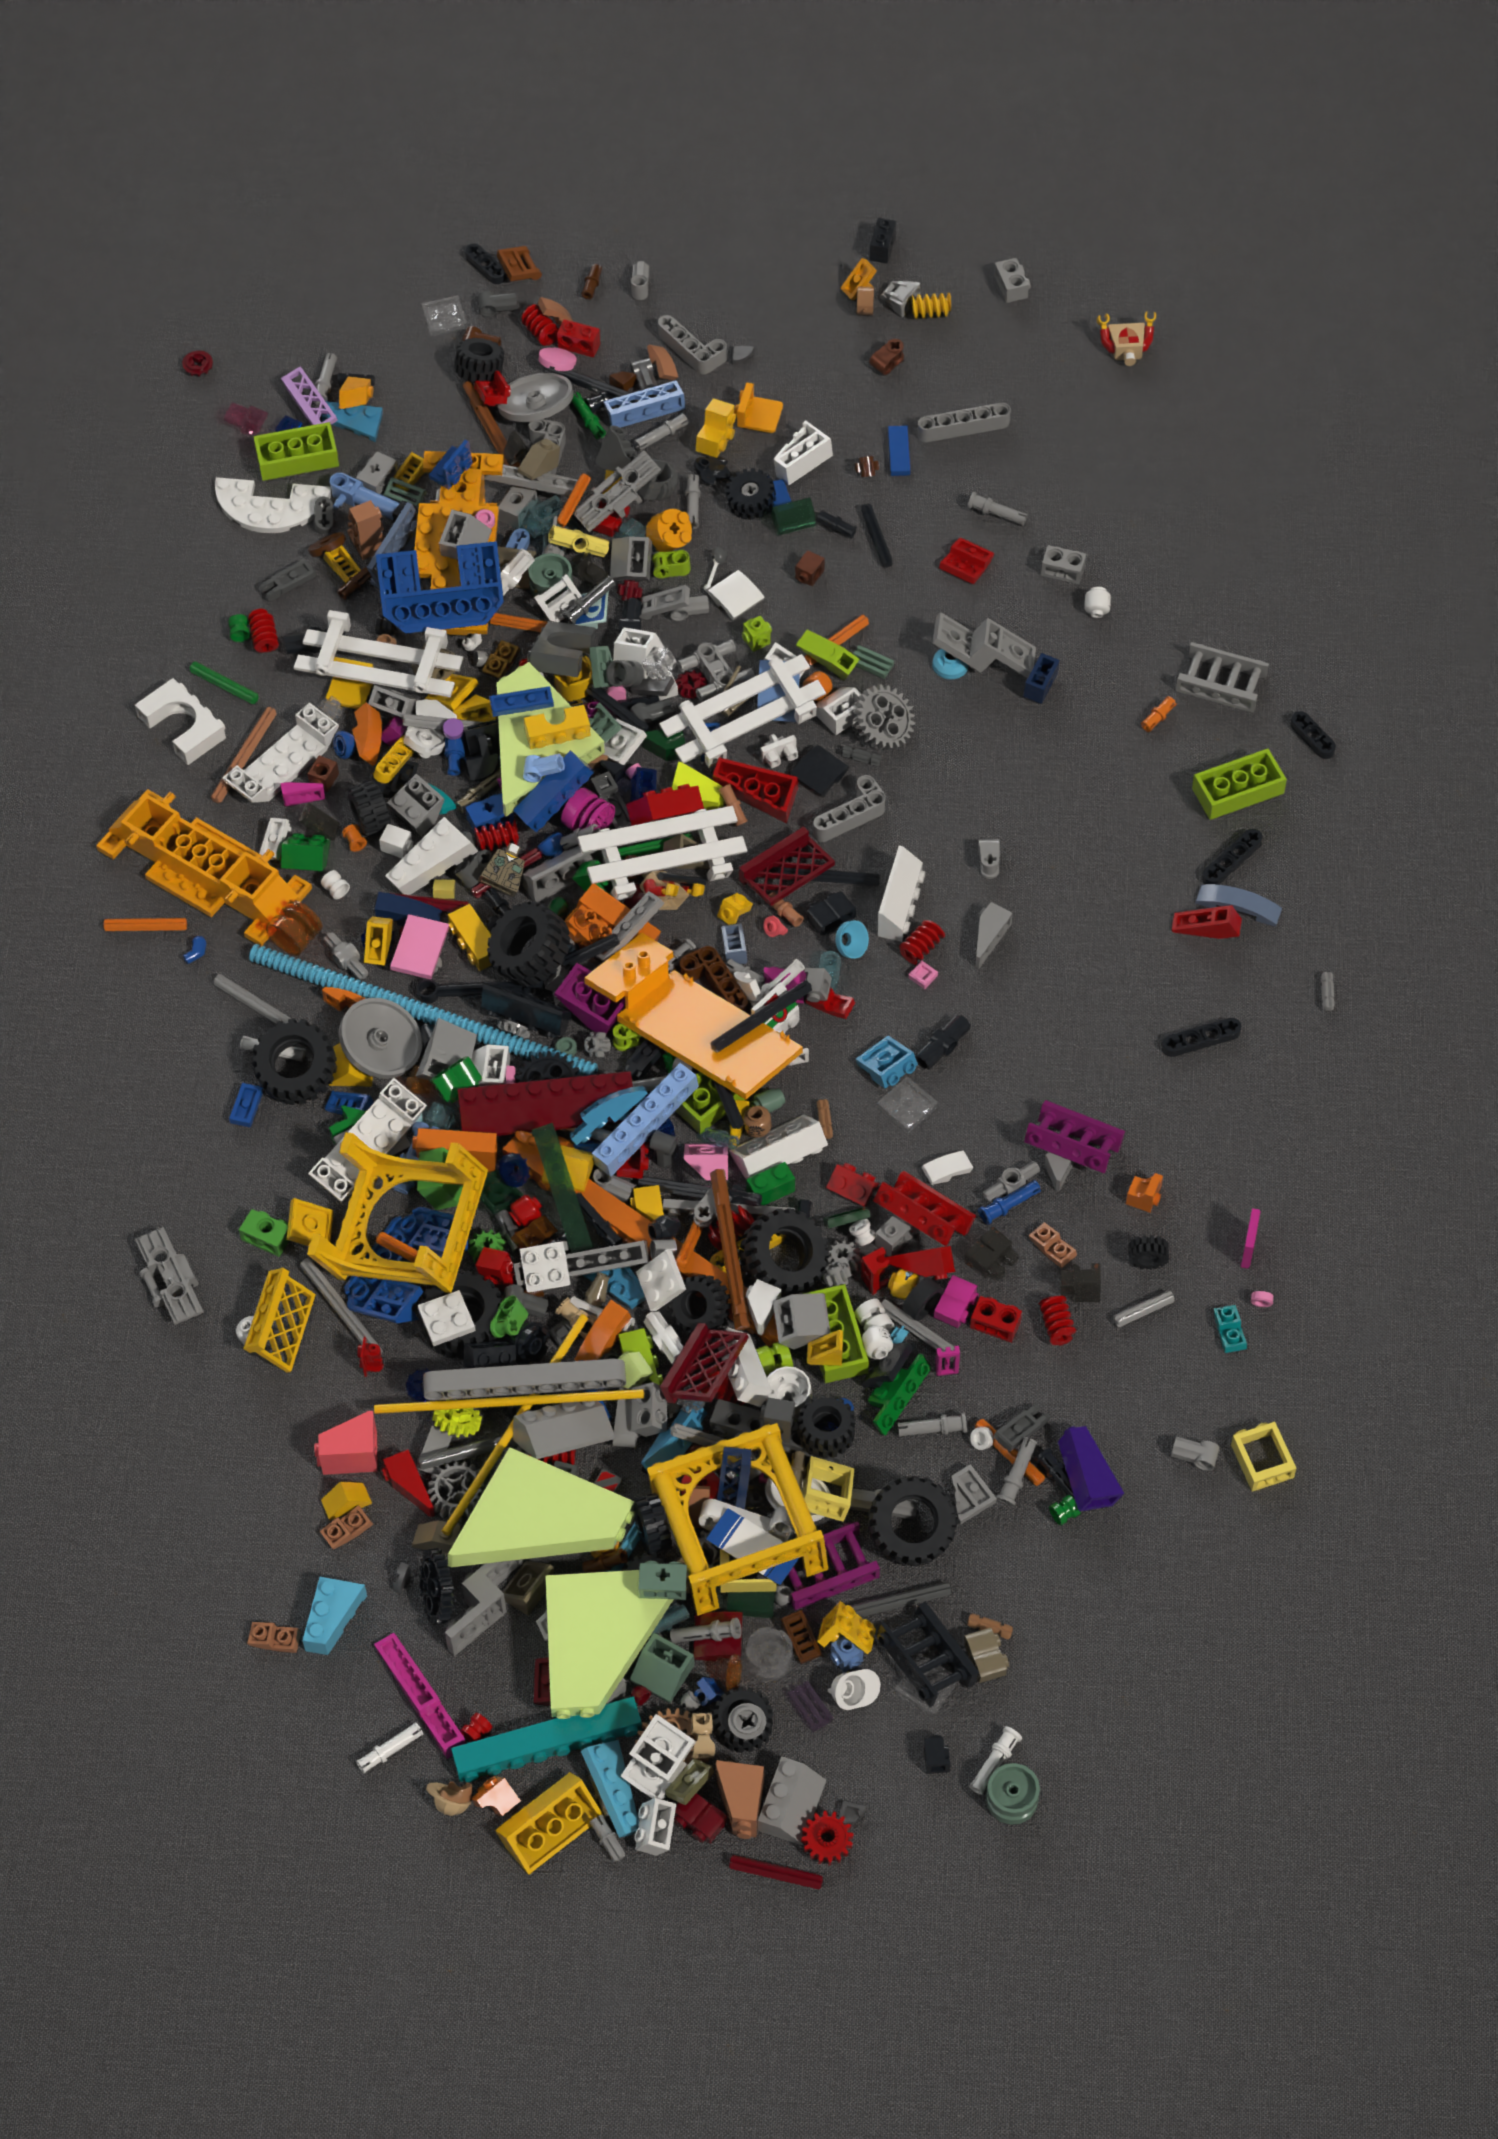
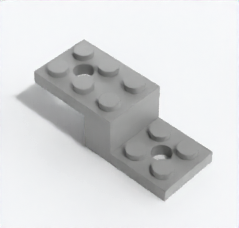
M941 612L936 616L933 644L938 648L945 650L953 657L981 673L997 659L1002 664L1014 669L1017 673L1027 678L1029 677L1034 668L1036 647L989 618L973 632Z
M522 1559L481 1564L476 1572H471L464 1578L462 1583L465 1603L470 1608L466 1610L460 1620L453 1621L445 1631L448 1651L454 1657L507 1612L504 1593L497 1586L523 1565Z

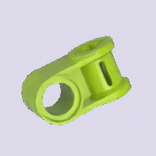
M687 551L657 552L652 556V561L655 564L653 574L657 578L685 576L691 571L690 556Z
M617 1024L613 1028V1046L619 1051H626L639 1046L646 1039L623 1024Z

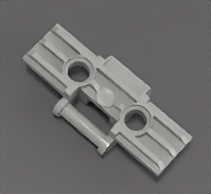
M642 451L623 469L619 466L615 468L616 471L598 487L591 489L594 494L574 510L573 514L589 532L614 511L622 519L626 516L624 509L631 502L635 501L637 504H640L643 501L637 494V491L661 471L645 451ZM632 473L636 474L637 479L633 483H629L628 477ZM620 477H622V479L614 486H612L611 489H609L605 494H602L614 482H616ZM600 501L607 503L602 509L597 508V503Z
M164 1227L136 1238L135 1241L147 1265V1268L142 1269L139 1275L147 1284L153 1297L152 1303L154 1307L166 1305L174 1325L204 1313L191 1286L193 1284V1287H196L199 1283L192 1273L187 1257L184 1254H176ZM161 1253L167 1255L164 1261H155L156 1255ZM158 1274L163 1278L167 1287L159 1291L153 1276Z

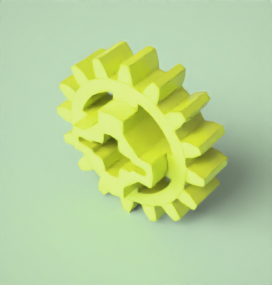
M474 1408L434 1410L432 1421H435L434 1426H440L441 1432L446 1430L449 1436L452 1434L459 1438L460 1434H463L465 1437H468L469 1434L475 1435L476 1431L480 1429L482 1416L479 1415L480 1411L474 1410Z

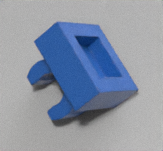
M701 1678L697 1682L700 1688L694 1692L695 1697H700L703 1693L705 1694V1700L701 1705L709 1706L712 1702H721V1696L724 1692L714 1678Z

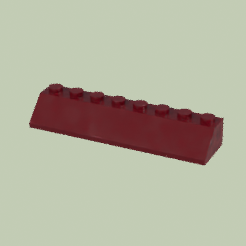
M631 1071L458 1089L462 1131L497 1133V1136L516 1134L517 1131L530 1133L577 1128L584 1122L580 1113L587 1107L609 1094L633 1087ZM635 1105L629 1110L630 1114L635 1109ZM609 1116L607 1118L608 1122L605 1125L622 1123L625 1119L614 1122Z

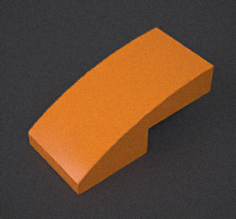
M324 987L322 989L324 1002L339 1011H342L345 1006L350 1008L356 1002L365 999L356 993L340 988Z

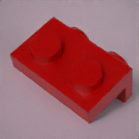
M495 371L494 381H475L474 388L484 404L489 406L507 404L511 388L500 371Z
M645 1141L616 1171V1177L643 1178V1172L648 1170L649 1157H645L649 1152V1142Z
M846 1162L844 1165L837 1164L826 1188L866 1207L875 1187H878L880 1184L874 1181L876 1177L867 1172H864L862 1175L856 1172L857 1168Z

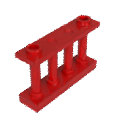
M906 1171L900 1173L894 1188L882 1182L873 1200L944 1246L948 1245L954 1231L959 1232L963 1236L968 1234L976 1217L970 1211Z

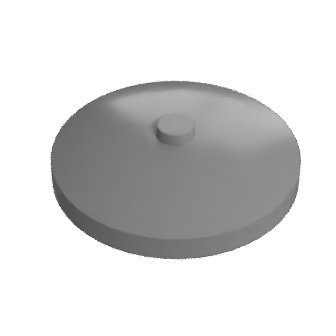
M555 373L527 375L508 384L511 388V394L507 398V404H497L499 413L508 420L530 422L545 419L557 414L569 405L573 398L572 385L566 377Z
M383 998L360 1000L348 1009L340 1022L339 1041L341 1048L348 1060L365 1074L383 1079L396 1078L408 1072L420 1057L422 1051L420 1029L411 1014L395 1002Z

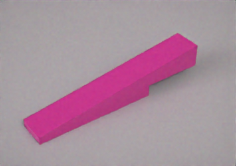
M392 1633L375 1643L374 1646L446 1759L453 1756L451 1748L466 1744L465 1738L395 1633Z

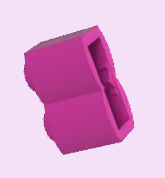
M953 1275L935 1308L934 1318L956 1328H959L961 1323L965 1324L970 1314L967 1310L970 1305L974 1306L979 1297L977 1285Z

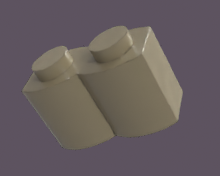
M990 1627L964 1636L963 1642L969 1659L979 1671L977 1677L979 1683L1006 1675L1009 1662L1006 1654H1002L999 1649L1001 1641L998 1633H994Z

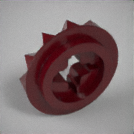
M205 351L190 352L182 361V366L186 373H190L191 376L197 374L199 377L202 373L207 374L208 370L212 369L213 364L211 355Z
M695 670L692 672L685 671L684 674H679L675 680L678 694L685 698H697L696 689L707 686V680L703 677L702 672L696 673ZM688 680L694 683V688L688 684Z

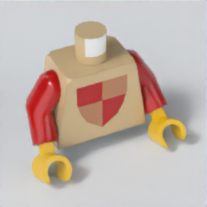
M1147 312L1145 313L1144 318L1147 326H1145V323L1109 324L1107 328V323L1110 320L1109 315L1105 314L1106 322L1101 321L1099 315L1096 321L1101 326L1102 346L1109 353L1113 354L1115 360H1124L1127 366L1134 365L1136 359H1141L1142 352L1147 351L1153 342L1154 326L1152 324L1156 319L1155 312L1153 319H1148Z
M652 871L641 874L644 881L640 884V888L644 894L650 891L665 903L659 910H677L690 894L697 897L704 893L705 885L693 883L692 889H690L689 886H680L677 882L658 880V873L666 871Z

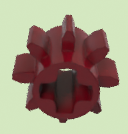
M624 580L623 585H618L617 594L622 595L621 600L623 601L629 598H641L643 588L638 587L639 582Z

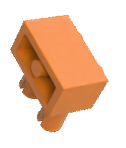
M583 904L575 908L564 920L569 929L568 936L579 946V949L612 934V929L610 927L607 928V924H602L597 919L596 913L592 914L593 910L587 909Z

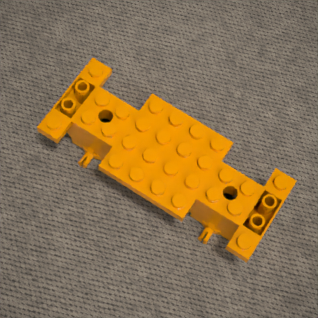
M424 451L423 472H431L446 452ZM471 453L472 464L468 470L461 474L460 480L456 485H452L449 490L441 486L439 501L430 500V503H419L414 550L417 551L420 578H431L430 590L461 586L458 560L442 556L439 542L451 510L471 514L474 517L480 510L487 509L492 511L495 516V525L491 528L492 532L488 542L496 541L499 507L497 503H486L485 475L502 476L503 454ZM488 623L486 625L442 630H446L448 635L487 634Z
M147 789L109 828V832L96 845L97 850L114 860L126 846L155 862L145 874L148 881L211 918L224 903L254 920L244 932V936L255 944H259L260 947L263 946L311 891L312 885L297 875H294L286 883L279 875V871L268 863L275 855L272 850L267 849L261 855L197 817L189 823L180 817L179 812L169 806L176 798L173 793L168 792L162 798Z

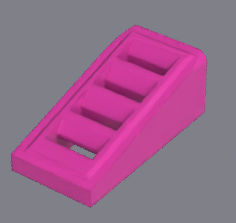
M280 783L285 806L325 799L324 788L321 783Z

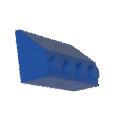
M571 750L563 758L565 763L564 771L546 775L513 810L535 832L544 827L546 822L560 810L561 806L568 799L574 796L575 792L594 773L592 768Z

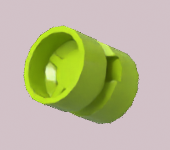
M776 1342L772 1344L771 1348L767 1345L755 1348L766 1375H769L778 1368L793 1367L789 1347ZM776 1354L778 1360H774L773 1355Z

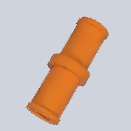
M1167 696L1141 722L1142 728L1146 732H1151L1159 722L1166 719V715L1177 705L1176 701L1172 697Z

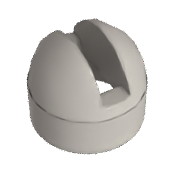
M476 650L473 656L474 666H485L488 654L484 651Z
M779 1585L774 1592V1600L781 1606L790 1603L791 1593L794 1592L787 1586Z
M689 1690L681 1698V1706L686 1705L684 1710L692 1712L701 1705V1701Z

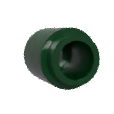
M555 897L547 906L563 920L569 911L568 902L560 897Z

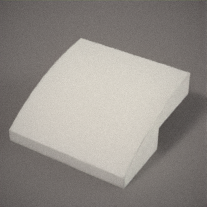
M739 570L707 590V593L718 607L722 606L732 620L765 598L759 589Z

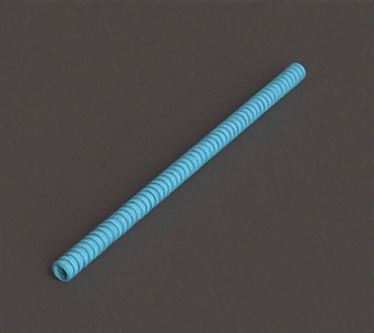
M255 944L249 953V960L251 962L255 961L257 964L273 968L276 971L279 970L282 973L285 972L288 975L291 974L293 977L297 976L299 979L309 980L310 983L315 982L316 985L321 984L322 987L344 989L356 993L365 999L383 998L402 1006L414 1019L417 1018L418 1021L423 1020L424 1023L429 1022L432 1026L436 1024L438 1018L477 1034L476 1039L480 1043L509 1046V1053L514 1052V1055L517 1056L520 1054L522 1058L526 1056L528 1060L531 1059V1055L538 1059L539 1052L543 1054V1057H546L548 1051H550L552 1057L555 1056L556 1052H559L560 1059L565 1055L567 1056V1053H561L560 1050L555 1051L554 1048L549 1049L548 1046L542 1047L540 1043L536 1045L534 1041L524 1040L523 1037L518 1038L517 1035L512 1036L511 1033L506 1034L503 1030L500 1032L497 1028L494 1030L492 1026L488 1027L486 1024L482 1025L474 1020L469 1021V1018L463 1019V1016L457 1017L455 1013L451 1015L449 1011L439 1010L438 1007L433 1008L432 1005L427 1006L426 1003L421 1004L420 1001L415 1002V999L412 998L409 1000L407 996L403 998L401 994L397 996V993H391L390 990L385 991L384 988L379 989L378 986L367 985L364 981L361 983V980L358 979L355 981L353 977L349 979L347 975L337 974L336 971L331 972L330 969L325 970L324 967L319 968L318 965L313 966V963H307L305 960L301 961L299 958L295 959L293 956L284 955L282 952L278 953L276 950L272 951L270 948L266 949L265 946L260 947L259 944ZM571 1054L567 1056V1063L573 1060L575 1063L573 1068L579 1067L580 1069L576 1075L589 1076L597 1074L598 1065L596 1063L591 1064V1061L585 1062V1059L579 1060L577 1056L573 1058Z

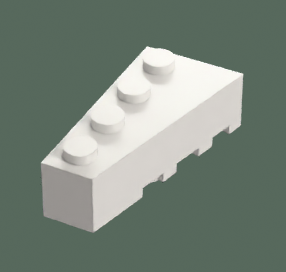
M444 817L385 876L402 894L411 895L427 885L429 880L437 875L441 876L446 873L445 870L454 864L457 866L463 862L465 857L470 854L474 855L478 850Z

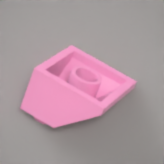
M728 1143L685 1144L684 1160L705 1180H711L710 1173L716 1169H724L726 1180H728Z

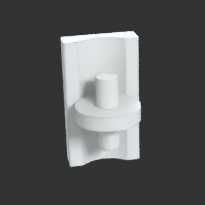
M775 734L769 735V742L764 743V746L760 748L762 763H768L771 768L781 764L780 757L786 756L788 761L798 758L794 735L787 738L783 736L777 738Z

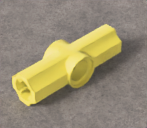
M553 525L548 534L549 543L574 549L578 553L585 552L605 557L609 550V540L584 534L580 530L573 531ZM582 538V542L575 545V541Z

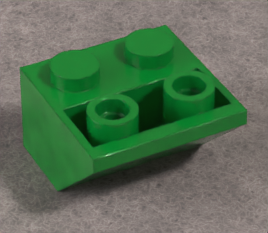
M300 833L292 834L282 843L281 868L323 871L327 864L330 839H325L324 835H312L311 838L304 837V834Z

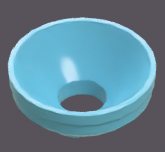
M940 649L935 653L932 666L938 676L952 680L964 676L968 671L969 665L957 658L954 660L947 659L945 656L948 652Z
M856 920L846 921L838 928L835 942L840 954L846 958L856 959L861 957L867 950L869 942L868 932L861 922ZM843 934H846L848 937L846 945L842 943Z

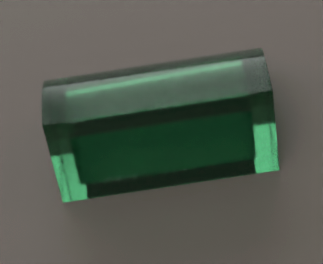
M810 497L772 508L771 516L778 536L816 525L814 508Z
M775 1591L728 1592L727 1612H743L742 1616L773 1619Z

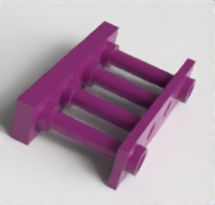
M1045 1100L1038 1118V1122L1041 1123L1039 1126L1033 1123L1028 1124L1024 1142L1105 1174L1111 1156L1108 1151L1110 1149L1117 1153L1119 1152L1126 1131ZM1051 1126L1061 1131L1058 1134L1056 1132L1048 1130L1047 1128ZM1071 1134L1081 1139L1080 1141H1076L1067 1136ZM1089 1142H1092V1143L1097 1144V1145H1099V1146H1101V1147H1100V1149H1097V1148H1094V1147L1089 1146V1145H1087V1144H1088Z
M858 1521L855 1523H845L839 1529L823 1535L825 1548L837 1572L835 1577L827 1579L824 1578L822 1572L813 1576L816 1583L806 1588L802 1585L794 1566L788 1573V1577L795 1590L794 1593H791V1604L794 1611L880 1578V1567L877 1561L871 1563L866 1561L855 1537L859 1535L860 1531ZM847 1540L859 1565L856 1569L850 1571L845 1569L834 1544Z

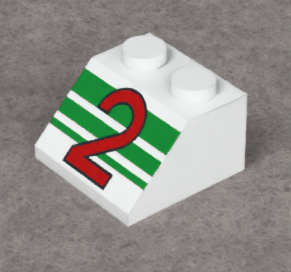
M780 982L751 1009V1015L788 992L784 984ZM794 1002L765 1021L764 1024L779 1033L783 1031L785 1034L790 1027H795L799 1022L798 1005Z

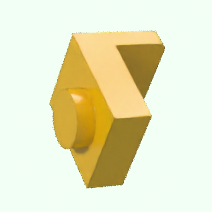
M735 893L723 899L717 917L729 925L736 924L738 917L750 911L753 903L747 900L744 895Z

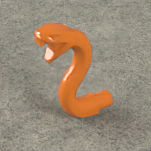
M517 1131L515 1134L520 1142L527 1145L548 1147L550 1144H559L574 1148L572 1141L557 1135H547L544 1139H541L525 1131Z

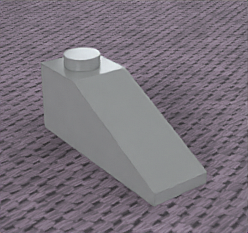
M990 902L987 908L984 907L978 916L980 922L975 965L978 969L1012 925L1013 913L993 902Z

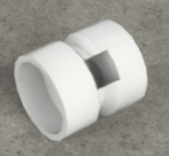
M870 1299L862 1303L854 1312L860 1325L864 1326V1331L872 1326H881L890 1333L894 1328V1323L889 1315L885 1313V1309L878 1299Z

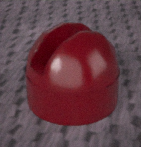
M639 1685L632 1688L630 1694L631 1697L634 1696L636 1704L641 1706L648 1701L651 1691L645 1686Z

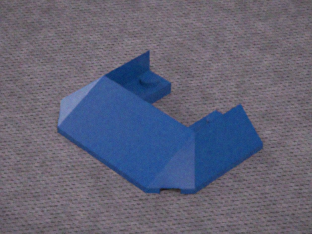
M497 541L458 545L457 555L461 586L421 591L416 550L376 554L383 616L404 633L424 632L427 627L442 630L486 625L504 603Z
M418 1207L412 1210L413 1214L404 1218L399 1216L392 1219L384 1230L388 1235L416 1250L419 1249V1246H428L437 1255L442 1256L454 1215ZM468 1240L464 1250L466 1252L468 1250ZM377 1243L372 1247L373 1251L384 1259L410 1262ZM351 1276L344 1286L348 1297L347 1307L350 1311L394 1323L419 1320L412 1307L423 1293L420 1286L409 1284L408 1282Z

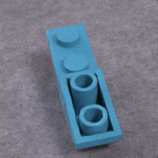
M643 1086L623 1089L609 1094L587 1107L580 1113L584 1122L569 1134L571 1140L576 1145L580 1142L585 1143L592 1136V1131L596 1128H602L608 1122L607 1118L609 1116L614 1122L625 1119L630 1114L629 1110L634 1105L638 1106L648 1094Z
M687 1400L671 1426L678 1423L702 1431L701 1422L707 1415V1412L699 1401ZM669 1428L667 1431L659 1434L641 1461V1464L647 1470L648 1467L655 1463L672 1460L678 1455H683L693 1442L672 1436Z

